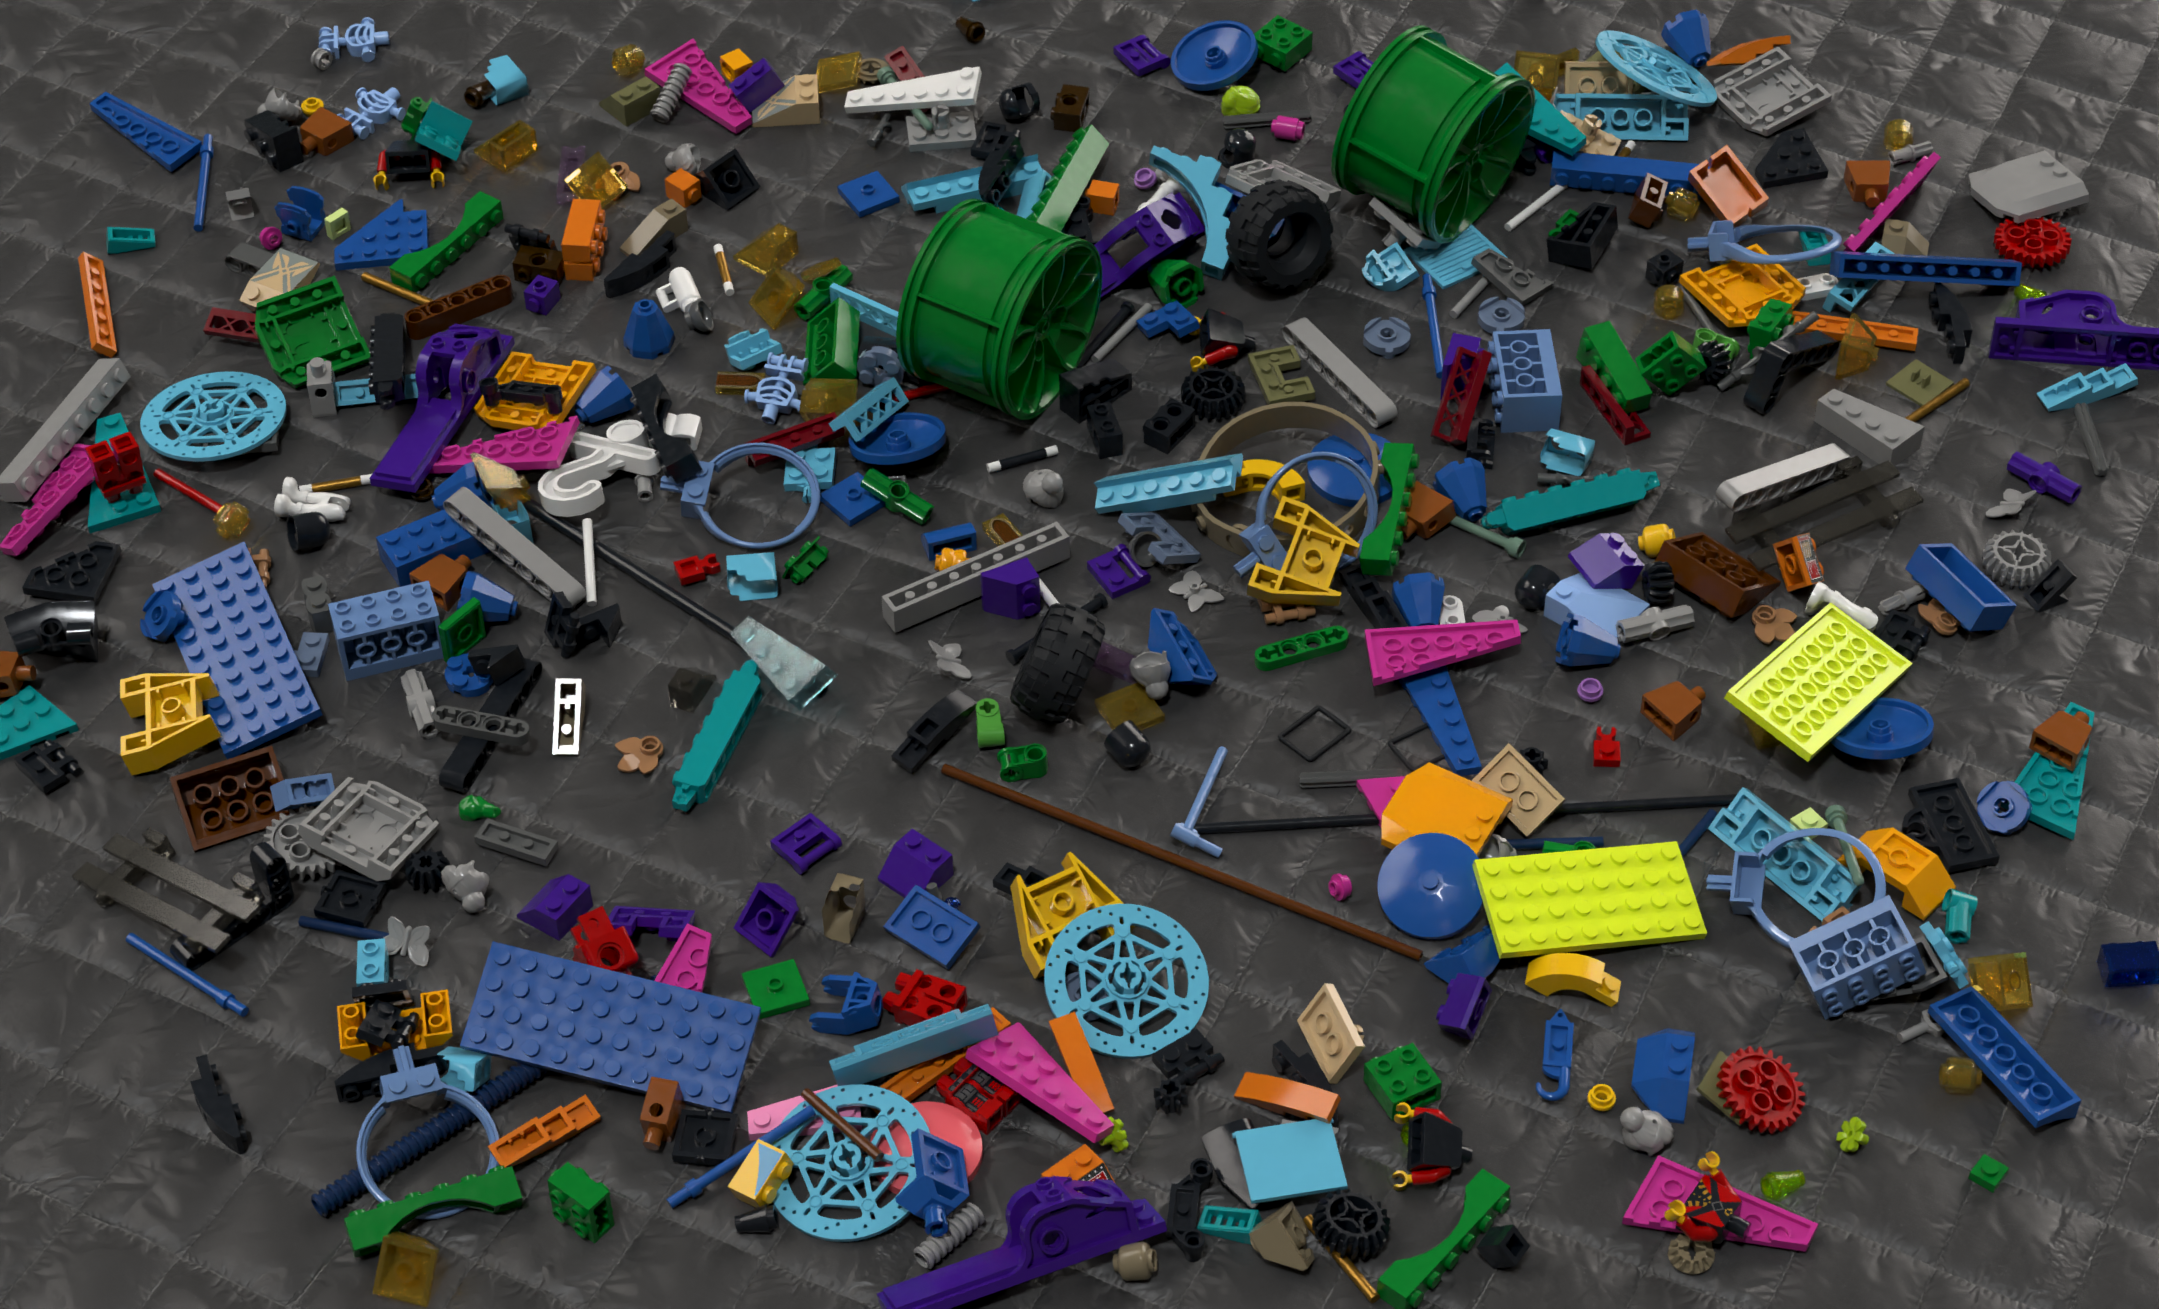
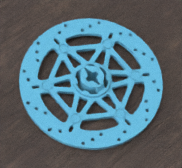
M1610 30L1602 31L1598 34L1595 43L1600 53L1619 71L1642 86L1687 105L1708 107L1715 103L1717 93L1713 85L1698 70L1673 53L1631 34ZM1615 51L1619 52L1623 59H1621ZM1690 78L1697 84V86L1692 83Z
M214 372L187 378L160 392L144 409L140 427L145 442L153 450L164 456L192 462L215 461L243 454L266 442L283 424L287 407L281 390L274 383L263 377L244 372ZM215 386L237 387L236 389L228 390H203L204 388ZM252 392L259 394L268 406L266 408H257L248 395ZM190 395L171 412H164L177 399ZM225 396V397H223V398H221V399H213V398H212V397ZM200 399H203V400H205V402H203L202 404H200V401H199V400H200ZM245 401L249 408H238V405ZM195 403V409L184 410L190 404ZM263 420L251 433L241 438L238 437L255 421ZM243 422L236 429L232 428V423ZM170 424L179 437L175 440L169 439L162 433L160 425ZM178 424H189L190 426L185 431H182ZM227 428L228 433H224V432L221 431V430H224V429ZM206 433L216 434L213 436H203ZM224 442V444L216 446H189L191 443Z
M1110 904L1094 908L1079 915L1058 934L1047 956L1044 971V987L1048 1004L1055 1018L1067 1015L1075 1010L1077 1011L1076 1016L1092 1051L1115 1058L1137 1059L1152 1056L1154 1052L1190 1033L1195 1028L1206 1006L1209 976L1204 956L1198 944L1189 932L1174 919L1155 909L1141 905ZM1108 926L1114 928L1113 936L1091 949L1084 951L1077 947L1079 942L1089 934ZM1130 926H1139L1151 930L1167 940L1170 945L1164 949L1157 947L1131 934ZM1121 942H1125L1129 957L1121 958L1119 956ZM1133 943L1154 954L1137 959ZM1114 944L1113 960L1094 955L1109 945ZM1178 959L1182 960L1187 973L1188 990L1186 998L1175 995L1172 963ZM1155 960H1162L1152 971H1148L1145 964ZM1088 962L1104 965L1106 968L1101 973L1088 964ZM1068 963L1078 966L1081 998L1075 1002L1070 1001L1066 990L1065 971ZM1114 968H1116L1112 984H1110L1108 979H1110L1111 975L1113 974ZM1163 969H1166L1167 990L1152 980ZM1085 972L1090 973L1101 981L1090 992H1087ZM1124 973H1125V976H1126V979H1127L1128 983H1130L1129 988H1128V984L1126 983L1125 978H1123V977H1124ZM1143 977L1145 983L1143 982L1139 993H1137L1141 982V978ZM1152 988L1166 999L1147 995V993ZM1101 990H1105L1109 996L1096 1002L1091 1001ZM1141 1001L1159 1006L1145 1016L1139 1017ZM1116 1002L1121 1018L1115 1017L1099 1008ZM1124 1004L1134 1005L1132 1020L1128 1019ZM1166 1010L1176 1014V1017L1164 1028L1149 1035H1140L1139 1027ZM1093 1013L1123 1029V1036H1114L1100 1031L1086 1022L1083 1016ZM1130 1038H1133V1044L1130 1042Z
M852 1084L830 1088L817 1093L816 1095L836 1112L839 1108L848 1106H865L880 1110L876 1118H843L851 1125L867 1126L860 1132L865 1137L878 1129L871 1142L877 1147L881 1139L886 1137L892 1155L884 1154L881 1161L892 1163L893 1165L874 1168L875 1160L868 1155L864 1161L862 1153L865 1154V1152L845 1134H843L845 1139L836 1143L833 1133L835 1126L813 1108L816 1113L815 1116L770 1144L785 1151L794 1163L793 1168L800 1169L810 1197L805 1203H800L793 1194L787 1178L777 1190L773 1203L787 1222L814 1238L834 1242H850L879 1235L900 1223L911 1212L898 1204L895 1198L883 1208H878L876 1201L899 1174L909 1176L898 1195L916 1178V1169L911 1167L915 1166L913 1147L911 1157H901L889 1128L894 1122H899L908 1134L911 1146V1134L917 1128L930 1133L929 1128L919 1111L910 1102L900 1095L881 1087ZM806 1101L800 1103L784 1118L781 1124L810 1104ZM821 1117L824 1122L823 1125L802 1150H791L802 1130L813 1120ZM827 1133L830 1147L828 1149L812 1150L822 1136ZM825 1157L824 1164L807 1161L809 1158ZM847 1157H849L850 1161H852V1168L850 1167L847 1161ZM834 1164H835V1166H836L838 1172H837L836 1170H835V1171H832V1168H834ZM808 1169L825 1173L816 1188L813 1187L808 1176ZM889 1174L873 1192L870 1176ZM830 1180L835 1182L836 1185L822 1196L821 1194ZM864 1182L867 1195L865 1198L860 1196L854 1187L855 1185ZM845 1187L848 1188L855 1198L853 1201L832 1199ZM823 1207L855 1208L862 1211L860 1218L848 1220L830 1219L818 1214ZM872 1214L875 1215L874 1220L871 1219Z

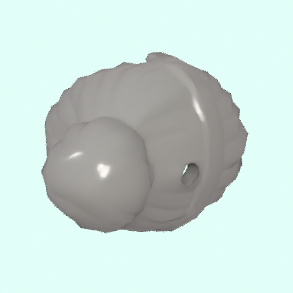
M276 87L268 93L266 102L261 104L257 110V114L269 110L280 117L279 121L298 120L302 117L299 100L294 104L289 102L286 98V93L282 94Z
M693 143L682 144L675 151L668 153L665 157V165L670 171L675 172L682 168L688 173L695 175L699 172L701 165L700 151Z
M1050 469L1029 472L1023 482V491L1028 503H1031L1032 499L1043 507L1056 508L1063 498L1062 477Z
M1153 651L1143 652L1135 659L1132 658L1129 664L1131 675L1139 684L1146 687L1145 691L1148 697L1155 700L1165 697L1169 690L1167 682L1171 671L1166 651H1163L1162 654Z
M474 860L467 864H461L457 868L453 864L448 865L441 871V878L448 893H451L456 899L461 901L463 909L469 913H477L483 910L485 906L484 894L490 881V877L486 873L474 869Z
M1629 1107L1620 1116L1625 1145L1630 1149L1646 1151L1648 1157L1663 1149L1664 1145H1668L1674 1137L1673 1133L1675 1130L1672 1128V1124L1657 1111H1642L1638 1107Z

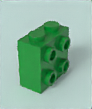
M1279 15L1254 34L1258 44L1257 58L1283 71H1287L1312 50L1313 32Z
M1770 299L1764 307H1761L1756 318L1750 321L1747 328L1750 340L1748 345L1750 360L1753 359L1752 350L1756 346L1765 348L1770 342L1777 341L1782 337L1783 329L1786 326L1794 324L1795 316L1793 315L1792 304Z
M1673 330L1635 358L1641 375L1669 396L1707 368L1701 352Z
M1414 1043L1404 1047H1397L1390 1053L1381 1057H1374L1367 1063H1364L1363 1081L1391 1120H1394L1396 1114L1406 1115L1403 1111H1396V1106L1399 1103H1407L1411 1109L1415 1110V1107H1424L1441 1098L1442 1082Z
M569 1162L565 1163L560 1169H556L550 1175L547 1182L553 1216L559 1222H565L570 1225L581 1238L586 1237L595 1244L615 1225L609 1189L601 1182L596 1183L589 1178L582 1168H576Z

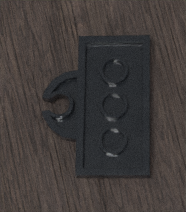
M1960 778L1909 787L1908 795L1915 809L1910 810L1904 816L1901 833L1907 834L1911 830L1920 831L1922 834H1908L1906 836L1933 853H1938L1948 873L1999 862L2000 855Z

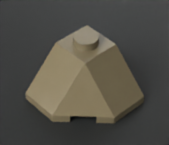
M1885 219L1882 246L1895 254L1928 255L1929 242L1910 222Z
M1292 1201L1258 1223L1249 1233L1255 1251L1260 1252L1266 1260L1301 1271L1307 1269L1315 1260L1313 1250L1306 1247L1305 1237L1309 1236L1307 1226Z

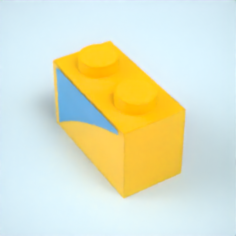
M758 1139L731 1180L728 1188L737 1199L755 1208L765 1204L768 1205L774 1201L777 1190L782 1182L790 1176L794 1163L785 1151Z

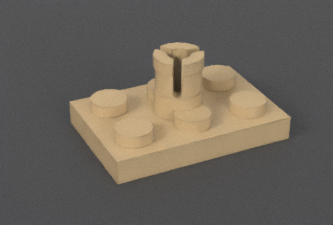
M1565 61L1564 94H1632L1633 79L1619 71L1610 62Z
M1560 111L1586 136V145L1578 153L1614 156L1622 140L1616 138L1613 134L1600 130L1602 121L1601 119L1598 120L1599 117L1588 114L1582 121L1570 113Z
M1509 743L1472 780L1477 784L1513 799L1512 807L1506 816L1528 838L1566 801Z
M1324 983L1297 1022L1328 1082L1337 1084L1365 1048L1363 1043L1364 1035L1358 1034L1363 1032V1028L1360 1025L1353 1024L1334 984Z

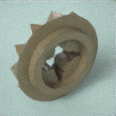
M877 58L863 59L854 66V75L857 81H863L864 84L868 82L874 84V82H879L877 79L878 71L882 67L888 66V64Z
M1679 1234L1675 1240H1671L1668 1248V1258L1671 1264L1679 1271L1687 1274H1700L1712 1266L1715 1252L1712 1242H1693L1686 1235ZM1690 1246L1696 1252L1693 1260H1691L1688 1252Z

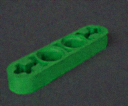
M1331 626L1264 645L1255 651L1254 663L1262 671H1271L1338 652L1347 647L1349 634L1342 626ZM1310 642H1316L1320 646L1317 648H1311L1307 646V644ZM1286 649H1293L1296 651V653L1289 655L1284 653L1283 651Z

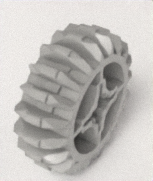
M2012 529L2010 533L2002 531L2000 535L1994 534L1993 538L1989 539L1982 554L1983 568L1986 569V575H1992L1993 581L1999 580L2001 586L2004 584L2010 585L2011 589L2013 586H2018L2022 590L2025 585L2030 588L2052 564L2051 551L2048 550L2047 544L2042 543L2041 538H2034L2033 533L2029 535L2024 534L2023 530L2020 533H2016Z

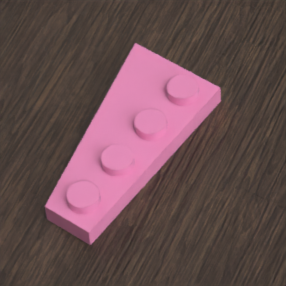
M834 1085V1086L827 1087V1088H824V1089H821V1090H817V1091H814V1093L817 1094V1093L822 1092V1091H824V1090H827V1089H830V1088H834V1087H838V1085ZM800 1095L747 1111L749 1140H757L779 1126L784 1118L805 1100ZM860 1106L842 1107L837 1110V1113L842 1117L861 1118ZM818 1117L802 1130L799 1136L814 1135L823 1125V1119ZM852 1125L856 1130H862V1125ZM837 1127L833 1128V1133L840 1132Z

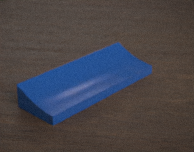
M1973 985L1929 1006L1928 1013L2035 1128L2056 1120L2076 1117L2082 1100Z

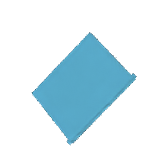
M1472 224L1454 241L1441 244L1437 250H1425L1421 247L1414 248L1412 246L1404 249V253L1426 274H1430L1432 279L1443 290L1481 273L1471 264L1474 256L1488 248L1508 258Z
M1333 1118L1330 1123L1313 1119L1232 1133V1138L1236 1139L1251 1204L1347 1189L1348 1185L1331 1124L1333 1123Z

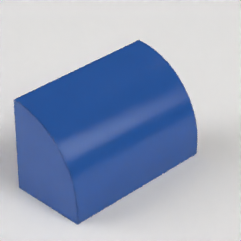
M971 522L921 534V542L929 561L936 560V554L941 555L943 548L963 549L966 552L977 550L976 531Z

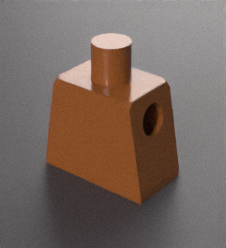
M319 107L300 127L302 138L300 145L302 153L305 155L314 150L323 156H328L355 140L352 123L323 107Z
M1890 160L1846 161L1844 181L1853 201L1866 202L1868 207L1873 208L1886 200L1889 186Z
M1416 481L1415 487L1410 489L1412 499L1411 506L1406 508L1407 525L1402 527L1403 539L1407 540L1413 533L1424 539L1429 538L1456 517L1453 500Z
M439 554L409 573L411 584L429 580L436 605L449 611L461 597L460 593L468 571L467 569L472 566V563L463 554L456 560L444 554Z
M0 651V698L15 696L19 693L24 681H34L36 679V668L34 665H25L23 658H19L17 652Z
M1675 681L1643 694L1640 713L1674 742L1700 719L1701 701L1706 698V694L1700 686L1689 690L1681 682Z
M2058 711L2033 730L2029 748L2073 772L2088 746L2093 728L2088 724L2090 721L2088 715L2078 711L2072 716L2065 711Z
M651 1076L640 1115V1123L645 1136L643 1146L650 1150H658L661 1141L671 1142L674 1139L681 1111L686 1107L678 1081Z

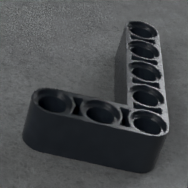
M1816 330L1770 342L1761 354L1744 395V404L1763 415L1768 414L1776 402L1788 371L1832 359L1838 351L1839 341Z
M261 842L257 844L250 853V862L256 886L178 937L170 947L171 955L185 968L191 971L198 969L286 910L292 904L294 893L286 860L269 843Z

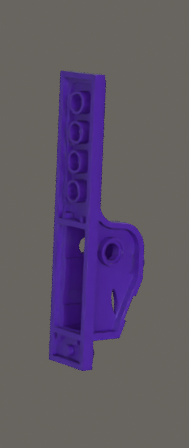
M1180 192L1175 195L1171 193L1142 208L1110 230L1094 245L1099 252L1102 264L1101 298L1149 268L1152 262L1163 259L1205 231L1204 225ZM1161 217H1163V219L1166 221V223H1167L1168 225H1166L1165 223H1163V221L1161 220ZM1138 232L1148 248L1120 269L1108 251L1116 243L1126 240Z
M2062 290L2034 299L2032 297L2019 300L2015 318L1995 317L1988 358L2118 367L2126 363L2132 369L2159 370V328L2138 327L2124 323L2117 316L2114 302L2104 294L2093 291ZM2048 307L2051 308L2049 312L2042 314ZM2091 314L2097 318H2088L2086 315ZM2080 341H2087L2090 345H2083Z
M454 324L449 327V330L443 333L438 332L431 336L422 349L416 364L415 377L418 389L416 409L369 478L371 486L416 493L480 397L479 381L486 377H493L514 346L513 336L502 335L497 329ZM449 384L451 400L439 399V394Z
M1042 1177L1035 1183L1022 1187L1010 1198L1005 1213L1008 1232L1001 1247L883 1288L882 1292L876 1294L882 1309H950L1116 1250L1123 1245L1135 1243L1166 1232V1222L1146 1199L1131 1201L1113 1180L1095 1179L1094 1182L1072 1180V1177Z

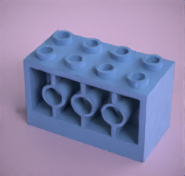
M1550 329L1493 331L1492 341H1488V352L1492 353L1487 373H1491L1489 375V389L1494 390L1492 392V406L1497 407L1494 411L1495 423L1500 425L1501 433L1549 431L1551 428L1559 430L1562 390Z
M429 580L328 604L346 681L443 659L438 626L441 623Z
M1889 895L1788 941L1798 968L1825 1020L1839 1016L1854 1006L1863 1005L1880 994L1889 993L1895 987L1906 982L1915 981L1921 975L1926 974L1918 948Z

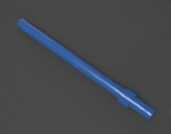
M211 134L204 135L203 145L200 147L201 165L194 219L195 231L203 230L210 159L213 158L214 153L212 146L213 136Z
M1424 274L1422 276L1424 286L1422 288V296L1426 301L1436 377L1441 379L1444 359L1435 304L1437 294L1436 288L1432 283V276Z
M134 933L127 935V943L214 998L219 1006L224 1009H231L242 1017L248 1014L249 1008L237 1001L235 995L229 991L220 990Z
M809 1105L759 1139L772 1144L815 1116L816 1113L811 1105ZM756 1141L698 1179L692 1178L686 1182L684 1188L666 1199L670 1207L673 1209L689 1197L695 1198L703 1192V1188L743 1163Z

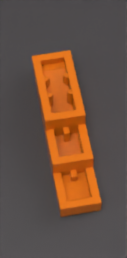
M1790 35L1763 38L1739 44L1707 61V66L1744 65L1755 59L1756 56H1761L1772 50L1773 46L1791 44Z
M1072 1012L1050 1020L1049 1025L1071 1079L1104 1114L1113 1112L1112 1101L1076 1013Z
M1245 1072L1234 1094V1097L1238 1100L1282 1115L1289 1113L1306 1120L1308 1117L1326 1123H1330L1341 1100L1339 1094L1314 1086L1251 1072Z
M585 1094L564 1108L559 1106L539 1119L536 1116L490 1144L488 1149L500 1166L503 1165L505 1168L513 1167L579 1134L601 1121V1116Z

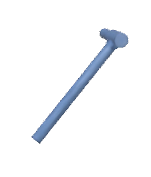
M1223 746L1217 749L1185 823H1175L1170 833L1171 837L1193 848L1195 846L1217 858L1220 856L1223 848L1199 837L1200 835L1194 829V826L1228 753V750Z

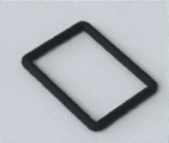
M1318 705L1278 735V739L1304 759L1311 762L1351 732V727L1324 707ZM1317 711H1321L1343 727L1345 731L1312 756H1309L1284 738V736Z
M1426 723L1388 741V746L1411 772L1429 762L1435 764L1445 759L1444 754L1417 767H1413L1394 745L1407 737L1429 728Z

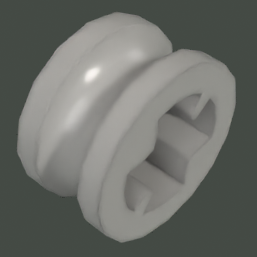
M317 48L311 56V64L320 70L329 68L333 60L332 54L323 48Z

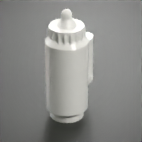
M683 267L673 269L669 274V283L656 290V295L665 313L679 307L685 313L689 311L691 304L695 300L701 298L691 273ZM673 292L676 299L669 301L667 294Z

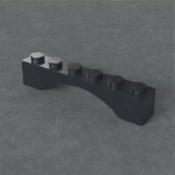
M657 374L631 387L635 396L631 400L638 410L637 413L643 422L646 433L650 437L651 445L656 450L655 455L660 461V466L666 477L672 476L676 484L703 470L696 454L686 439L673 437L665 431L666 419L672 406V400Z

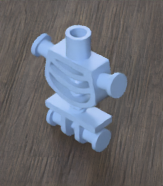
M365 17L362 19L361 24L351 25L343 38H340L338 26H334V33H332L329 27H322L319 30V48H323L331 54L334 52L335 58L340 59V46H347V50L352 56L362 57L363 61L371 62L375 58L376 45L390 44L388 31L375 32L374 20L370 17Z
M362 87L355 94L356 99H358L359 113L346 107L344 109L345 116L341 113L337 114L352 123L354 136L358 135L360 139L364 140L368 137L369 132L372 134L375 132L374 123H387L393 116L397 120L402 121L406 110L403 107L397 108L396 101L400 98V93L396 88L392 87L382 94L374 89L368 92Z
M773 352L769 353L764 369L768 376L774 377L762 379L758 383L757 392H750L749 389H746L744 393L745 404H749L750 401H756L758 409L764 410L761 417L763 422L774 424L778 412L790 414L793 408L797 409L799 413H803L807 401L805 399L798 400L795 385L788 379L804 381L803 372H806L808 369V358L800 360L792 355L790 360H787L786 354L776 356Z

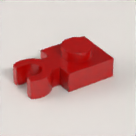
M708 554L702 560H699L696 555L673 562L674 570L681 585L705 579V573L717 574L721 571L720 563H717L716 554Z
M1597 727L1596 740L1593 741V766L1620 767V741H1615V727H1611V733L1608 735L1601 732V727Z

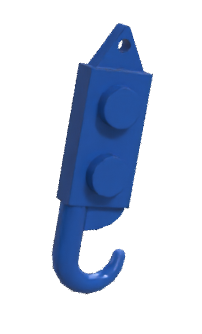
M1559 1009L1550 1020H1546L1542 1071L1546 1076L1559 1080L1558 1089L1555 1092H1546L1543 1090L1541 1083H1536V1091L1539 1096L1549 1101L1563 1099L1570 1087L1574 1023L1568 1020L1562 1009Z

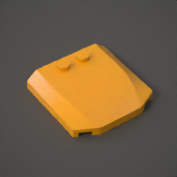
M1757 243L1746 247L1756 253L1769 255ZM1732 260L1729 263L1722 264L1705 272H1702V269L1698 267L1681 274L1679 277V283L1727 327L1748 326L1750 321L1756 318L1761 307H1764L1770 299L1792 304L1794 309L1805 296L1806 287L1780 264H1749Z
M512 351L495 376L498 379V384H505L516 380L559 385L563 396L561 399L562 412L549 414L547 407L544 405L535 406L531 403H513L507 400H499V404L495 406H486L484 396L482 395L474 407L475 413L492 427L512 430L530 426L534 429H539L547 426V422L555 420L557 424H560L564 421L597 371L595 364L573 360L571 366L537 362L533 354Z
M1429 762L1405 776L1381 816V845L1393 850L1402 841L1415 835L1442 833L1463 841L1479 856L1497 825L1502 823L1512 807L1513 799Z

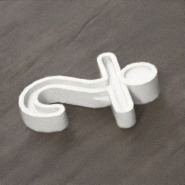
M623 420L614 423L606 431L607 438L575 432L569 445L571 457L577 460L549 470L538 482L541 504L546 512L555 516L571 517L595 510L605 502L600 480L610 477L618 469L645 476L657 474L660 471L659 460L655 455L656 450L649 448L643 423L637 420Z

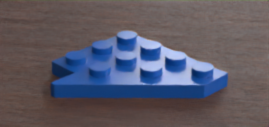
M399 199L334 248L336 271L391 266L404 254L428 248L427 211L413 210L404 212L403 199Z

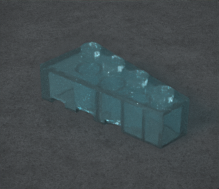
M750 616L745 618L730 633L785 698L799 710H802L838 676L828 666Z

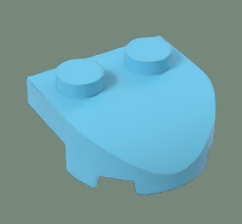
M1397 242L1379 254L1373 249L1366 256L1367 262L1364 268H1362L1364 277L1372 286L1388 292L1396 291L1420 276Z
M759 329V332L751 334L749 330L743 331L728 339L729 344L724 345L730 364L743 371L751 370L756 366L755 364L767 361L770 352H773L774 355L783 352L781 343L771 339L767 329Z

